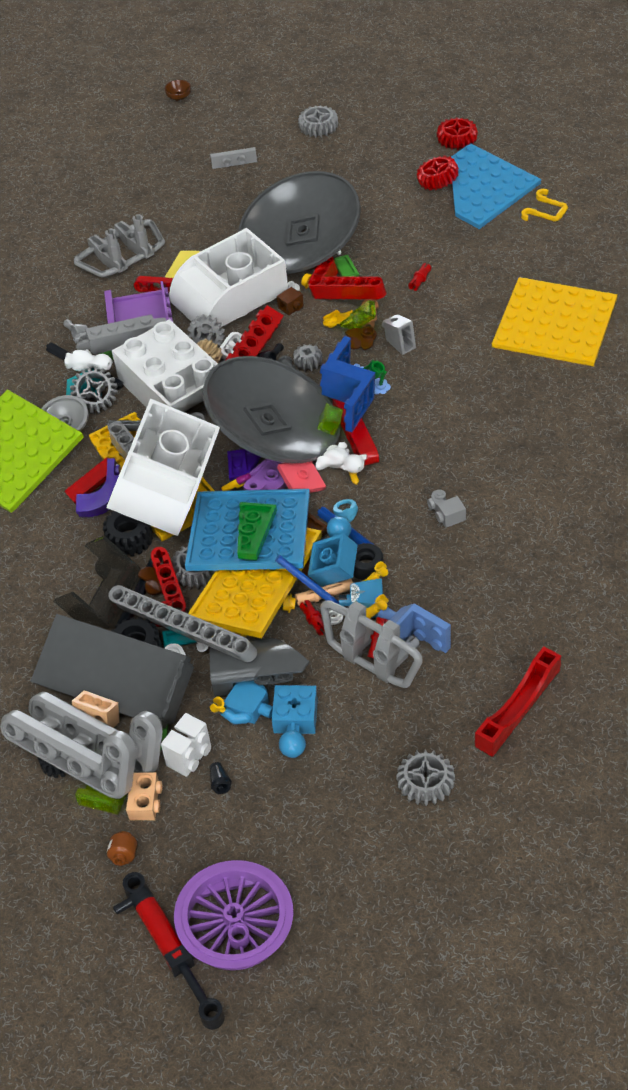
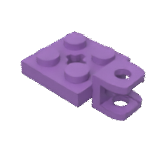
M270 459L262 461L250 472L251 478L245 482L244 490L284 489L287 485L277 469L278 464L282 462Z

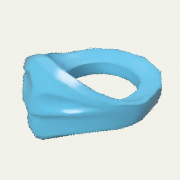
M352 499L341 500L333 508L336 516L344 517L349 522L353 521L358 511V506ZM342 504H351L350 508L343 511L338 509Z

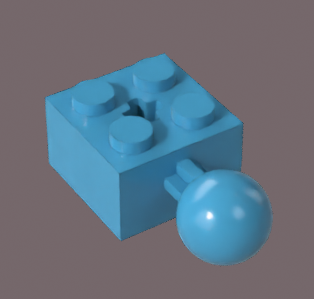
M341 516L334 517L328 522L327 533L330 538L314 542L312 546L308 576L322 587L353 578L358 545L348 537L351 533L350 522Z
M275 685L272 725L274 733H284L279 739V749L286 757L295 758L300 756L306 747L305 738L302 734L316 733L318 704L316 686Z

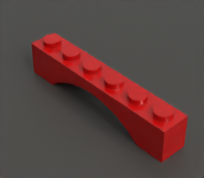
M543 646L532 660L525 676L508 701L496 713L486 718L475 732L476 748L491 757L496 754L560 671L561 655Z

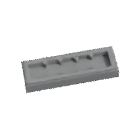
M255 147L210 154L212 169L257 162Z

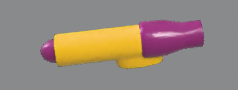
M250 473L237 477L235 480L222 486L220 491H230L235 487L237 489L242 487L251 478Z

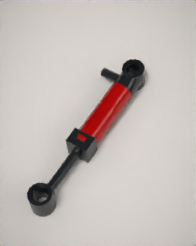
M138 872L127 874L123 879V887L127 899L113 906L115 913L119 914L134 906L166 960L173 976L177 977L182 974L199 1001L198 1012L204 1027L210 1030L219 1028L225 1019L221 1003L217 999L207 998L190 970V968L195 966L192 955L182 945L176 931L146 884L144 876ZM209 1012H217L215 1016L207 1017V1014Z

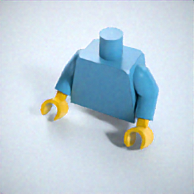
M254 680L237 682L225 700L221 697H215L213 699L214 703L210 705L212 712L220 711V715L234 725L247 724L248 722L255 724L260 715L271 718L273 706L268 704L267 689L264 685L256 684Z

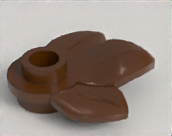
M370 326L362 329L353 328L345 332L351 338V349L354 350L360 347L363 350L371 348L374 344L373 340L377 337L376 331Z
M145 567L140 570L138 577L147 581L145 583L146 592L151 595L160 593L161 590L153 567ZM163 574V575H162V577H164V578H167V577L170 576V574Z

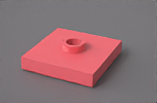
M312 461L305 463H281L277 466L288 489H309L310 493L326 488Z

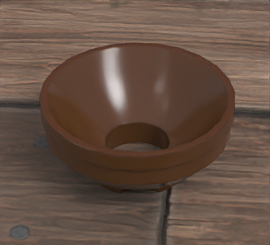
M174 80L165 86L166 95L176 101L185 99L191 92V85L185 80Z

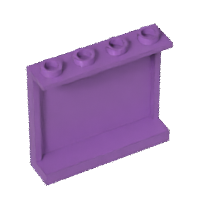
M160 281L162 290L116 298L112 297L111 290L104 291L108 324L151 314L153 319L166 318V320L170 319L173 322L168 288L164 287L163 281Z

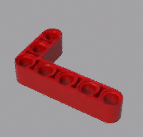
M333 257L317 265L308 281L314 299L377 300L386 296L385 286L381 277H338V269Z

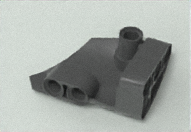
M276 638L249 639L257 649V656L251 662L241 661L210 647V677L214 696L228 695L233 689V683L254 680L258 685L289 682L293 679L294 673H302L310 662L297 650Z

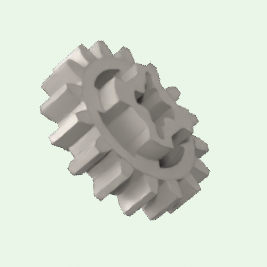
M202 314L201 317L196 316L190 323L188 337H192L196 344L206 338L208 341L212 340L214 344H218V347L222 344V340L225 337L223 335L225 329L220 328L222 323H217V318L212 320L211 315L206 318Z

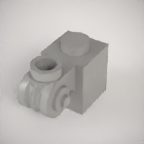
M435 490L431 498L427 499L428 507L430 510L434 509L436 511L437 521L439 523L442 522L445 528L466 520V508L458 496L446 500L445 491Z

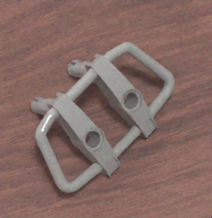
M136 214L132 217L134 224L129 226L125 222L120 221L114 224V229L111 228L105 231V238L101 239L96 234L88 238L89 247L75 256L74 264L98 277H107L117 272L125 271L128 269V266L143 258L151 257L154 255V252L158 251L165 244V240L155 222L148 219L143 220L142 215ZM144 226H150L158 240L155 245L152 246L148 243ZM117 238H120L127 248L137 255L125 260L121 255ZM94 252L99 260L110 269L101 271L80 260Z
M330 600L322 602L320 610L327 643L333 649L343 655L347 661L353 664L356 663L369 670L385 683L389 682L402 688H408L411 685L423 660L420 652L416 649L420 644L416 637L414 638L412 635L404 641L400 638V625L388 620L381 626L376 623V620L373 621L366 617V606L357 601L353 602L349 608ZM329 609L345 616L342 631L340 632L341 644L334 639ZM373 631L379 633L376 647L373 651L374 664L361 657L363 649L371 643L372 639H370V636L373 634ZM410 654L414 658V662L405 679L395 677L396 668Z

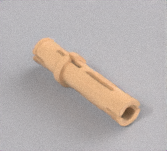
M348 579L326 585L322 588L330 595L335 596L350 592V585L353 581ZM313 590L295 594L297 606H300L302 602L306 604L305 600L317 603L323 599Z

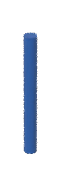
M281 555L276 557L275 561L325 601L330 600L339 604L337 599Z

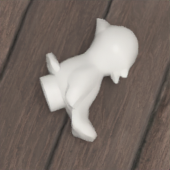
M86 349L75 350L73 354L66 353L64 363L67 369L72 368L76 371H81L82 369L86 371L88 367H98V371L104 368L107 371L111 368L113 361L106 354L102 353L95 356Z
M339 442L338 446H329L324 456L317 458L316 469L323 470L327 467L341 468L350 473H358L363 470L367 455H350L349 449H345L347 444Z

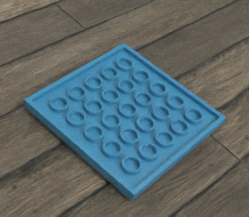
M280 489L198 492L185 561L186 571L285 569L275 561L278 555H281L297 569H303L310 490ZM240 502L273 504L277 506L276 515L257 560L238 559Z

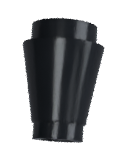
M215 762L210 765L211 789L217 794L227 793L232 784L230 777L221 763Z

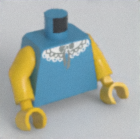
M382 561L378 562L374 567L376 572H373L367 579L361 582L352 583L350 585V594L339 595V605L350 606L353 602L357 601L366 606L367 618L378 617L379 611L386 610L388 607L387 603L389 602L388 598L383 594L382 578H380V576L385 577L388 575L387 565Z

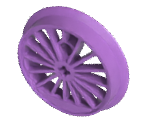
M241 860L216 863L198 872L181 890L174 910L176 933L185 949L203 963L224 970L246 969L266 960L285 941L293 921V903L283 881L268 868ZM253 887L240 905L243 888ZM260 888H263L265 891L268 892L266 895H264L263 897L249 905V903L254 898V896ZM238 889L236 903H232L230 890ZM226 891L229 901L228 905H226L218 893ZM213 895L222 908L203 898ZM271 899H274L277 906L256 910ZM195 903H199L215 913L194 911L192 909ZM279 913L278 921L257 919ZM190 918L213 920L192 926L189 925ZM254 926L275 928L272 935H269ZM214 928L198 940L192 934ZM249 931L266 941L258 946L250 936ZM220 934L210 949L203 946L204 943ZM236 934L244 935L240 940L233 938ZM228 935L225 954L216 952ZM250 943L254 949L244 953L243 949ZM231 947L240 950L241 954H230Z

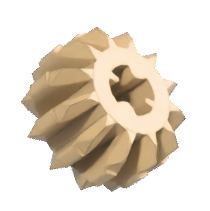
M206 338L197 343L217 363L220 362L223 354L221 353L222 349L217 347L218 344H214L212 340L208 341Z

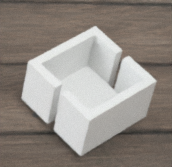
M185 713L174 727L188 737L171 730L162 741L161 748L166 766L187 777L191 771L194 772L199 765L198 760L208 755L211 750V743L206 723Z

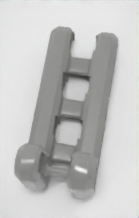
M39 692L29 701L28 708L31 716L18 710H12L1 719V732L7 740L114 799H121L131 791L134 773L155 772L158 768L163 733L162 723L157 715L148 711H142L132 718L128 735L50 693Z

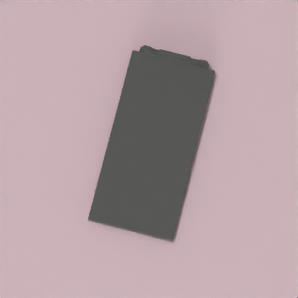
M56 614L30 682L73 697H77L85 690L118 702L119 713L133 718L142 711L154 713L161 720L162 728L166 729L167 724H174L194 667L190 663L191 658L186 655Z

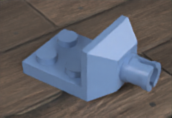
M416 604L402 607L397 612L387 607L386 610H380L378 613V617L391 620L400 625V638L404 641L414 634L418 640L428 642L435 650L447 653L451 648V624Z

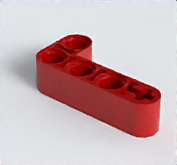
M156 547L151 552V560L164 599L161 603L173 608L179 607L182 609L181 611L187 613L186 603L169 554L165 548ZM159 558L163 560L162 565H160ZM163 574H170L167 578L162 577ZM168 591H176L173 595L167 594Z

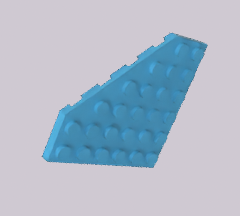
M471 143L451 156L459 168V176L452 183L455 216L478 229L482 228L541 184L540 178Z

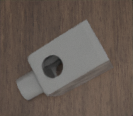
M394 315L382 322L386 340L402 355L416 348L413 322L400 315Z

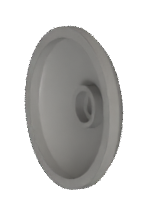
M72 395L56 397L41 408L78 431L85 427L89 417L88 408L84 401Z

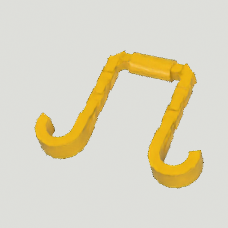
M539 189L536 192V199L538 201L559 206L561 209L556 216L539 212L536 209L525 208L521 212V218L528 221L527 214H531L556 222L563 217L568 206L566 203L543 196L548 195L549 190Z

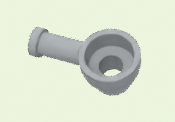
M66 319L63 323L71 331L73 338L79 333L86 332L85 329L88 328L86 325L72 324L69 319Z

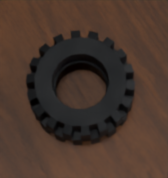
M116 511L111 512V515L106 517V521L103 523V531L107 546L112 553L115 551V555L119 556L122 554V557H127V554H130V557H132L134 553L139 555L142 553V550L146 551L148 545L152 544L153 532L151 525Z
M132 617L127 621L125 619L122 620L121 624L115 625L116 629L111 630L112 632L162 648L158 629L148 619L143 620L142 617H138V619Z

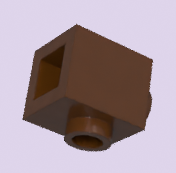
M293 287L288 288L277 296L278 308L287 315L300 310L304 306L303 294Z

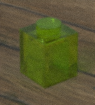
M326 403L320 414L317 429L334 436L340 425L343 409Z

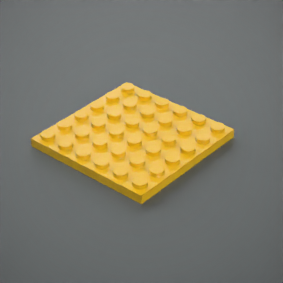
M519 277L493 339L492 347L594 366L618 294Z

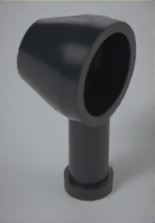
M277 343L273 350L260 352L258 357L276 360V356L284 349V346L281 343Z

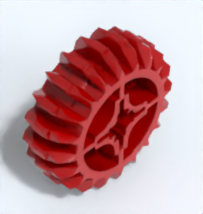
M457 117L456 119H446L445 122H441L437 129L438 143H441V146H445L446 149L449 147L451 150L456 148L457 151L459 148L463 149L470 143L474 145L478 135L476 124H473V121H469V119H463V117L461 119Z
M434 157L419 166L417 179L424 189H429V191L432 189H442V187H447L448 184H452L456 180V177L459 176V168L456 161L451 157Z

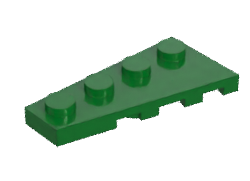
M240 502L238 559L257 560L276 515L277 506L273 504Z

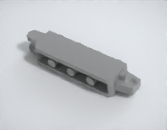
M152 314L86 328V332L75 335L73 340L77 343L76 348L78 350L90 349L93 354L112 351L123 345L126 340L137 337L152 329L157 323L167 320L166 318L153 319Z

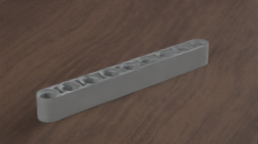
M120 585L114 586L109 592V599L124 611L143 619H148L150 622L241 661L251 662L257 656L256 647L243 636Z

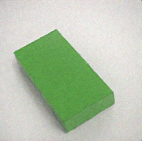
M348 255L334 258L341 277H359V273Z

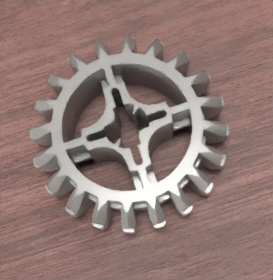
M315 105V107L304 109L298 118L301 132H304L305 135L309 134V137L314 135L316 138L320 135L322 138V135L332 134L338 127L337 113L331 107L327 108V106Z
M88 367V372L82 369V375L76 373L77 379H72L74 385L70 386V389L73 390L70 394L82 399L87 408H90V413H93L94 409L97 410V413H100V408L106 411L105 405L112 406L111 401H116L114 395L118 394L116 390L118 386L117 383H114L115 378L110 377V372L105 373L104 368L99 372L98 367H95L94 371H92L91 367ZM92 378H98L103 381L94 382ZM86 381L87 388L80 394V388ZM90 384L97 390V395L91 390ZM108 386V392L102 399L101 392ZM85 398H94L97 402H89Z
M181 546V551H176L171 562L178 583H181L183 587L188 585L190 589L193 585L197 589H199V585L205 587L215 571H186L183 569L188 546L186 548Z
M425 749L422 754L416 750L415 756L409 754L407 759H403L398 767L396 778L399 790L402 791L403 796L408 795L409 802L415 798L417 805L424 801V804L427 806L428 801L432 800V803L435 805L437 798L443 801L445 795L449 796L451 789L454 788L455 774L453 765H450L449 759H444L442 753L436 756L434 750L430 754ZM425 772H427V782H425Z

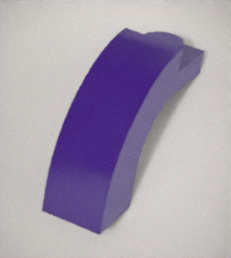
M107 458V477L101 489L90 494H77L76 513L79 517L98 516L110 510L106 507L121 472L120 464L118 465L115 458Z

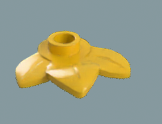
M335 310L323 317V325L332 328L337 324L348 322L352 319L353 310L345 313Z

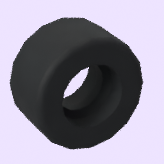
M371 543L358 545L353 574L355 578L365 580L373 572H376L374 569L375 565L380 561L383 562V553L379 547ZM371 560L369 563H362L360 561Z

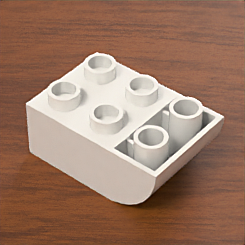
M245 228L191 256L179 268L172 280L169 292L170 302L191 322L196 316L201 317L204 314L207 318L211 315V319L217 318L216 322L222 323L221 327L247 315L254 309L273 301L279 294L288 289L285 260L249 229Z
M170 319L157 323L152 329L137 337L126 340L123 345L112 350L118 379L123 381V385L146 408L150 399L182 412L203 402L205 380L209 372L218 364Z
M150 399L106 508L178 536L195 497L220 427Z

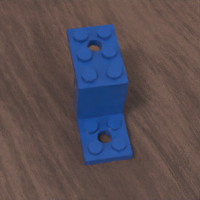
M344 336L341 342L337 343L334 352L329 354L327 362L321 366L320 374H322L320 387H322V395L345 402V430L352 433L374 400L375 372L350 364L351 338Z

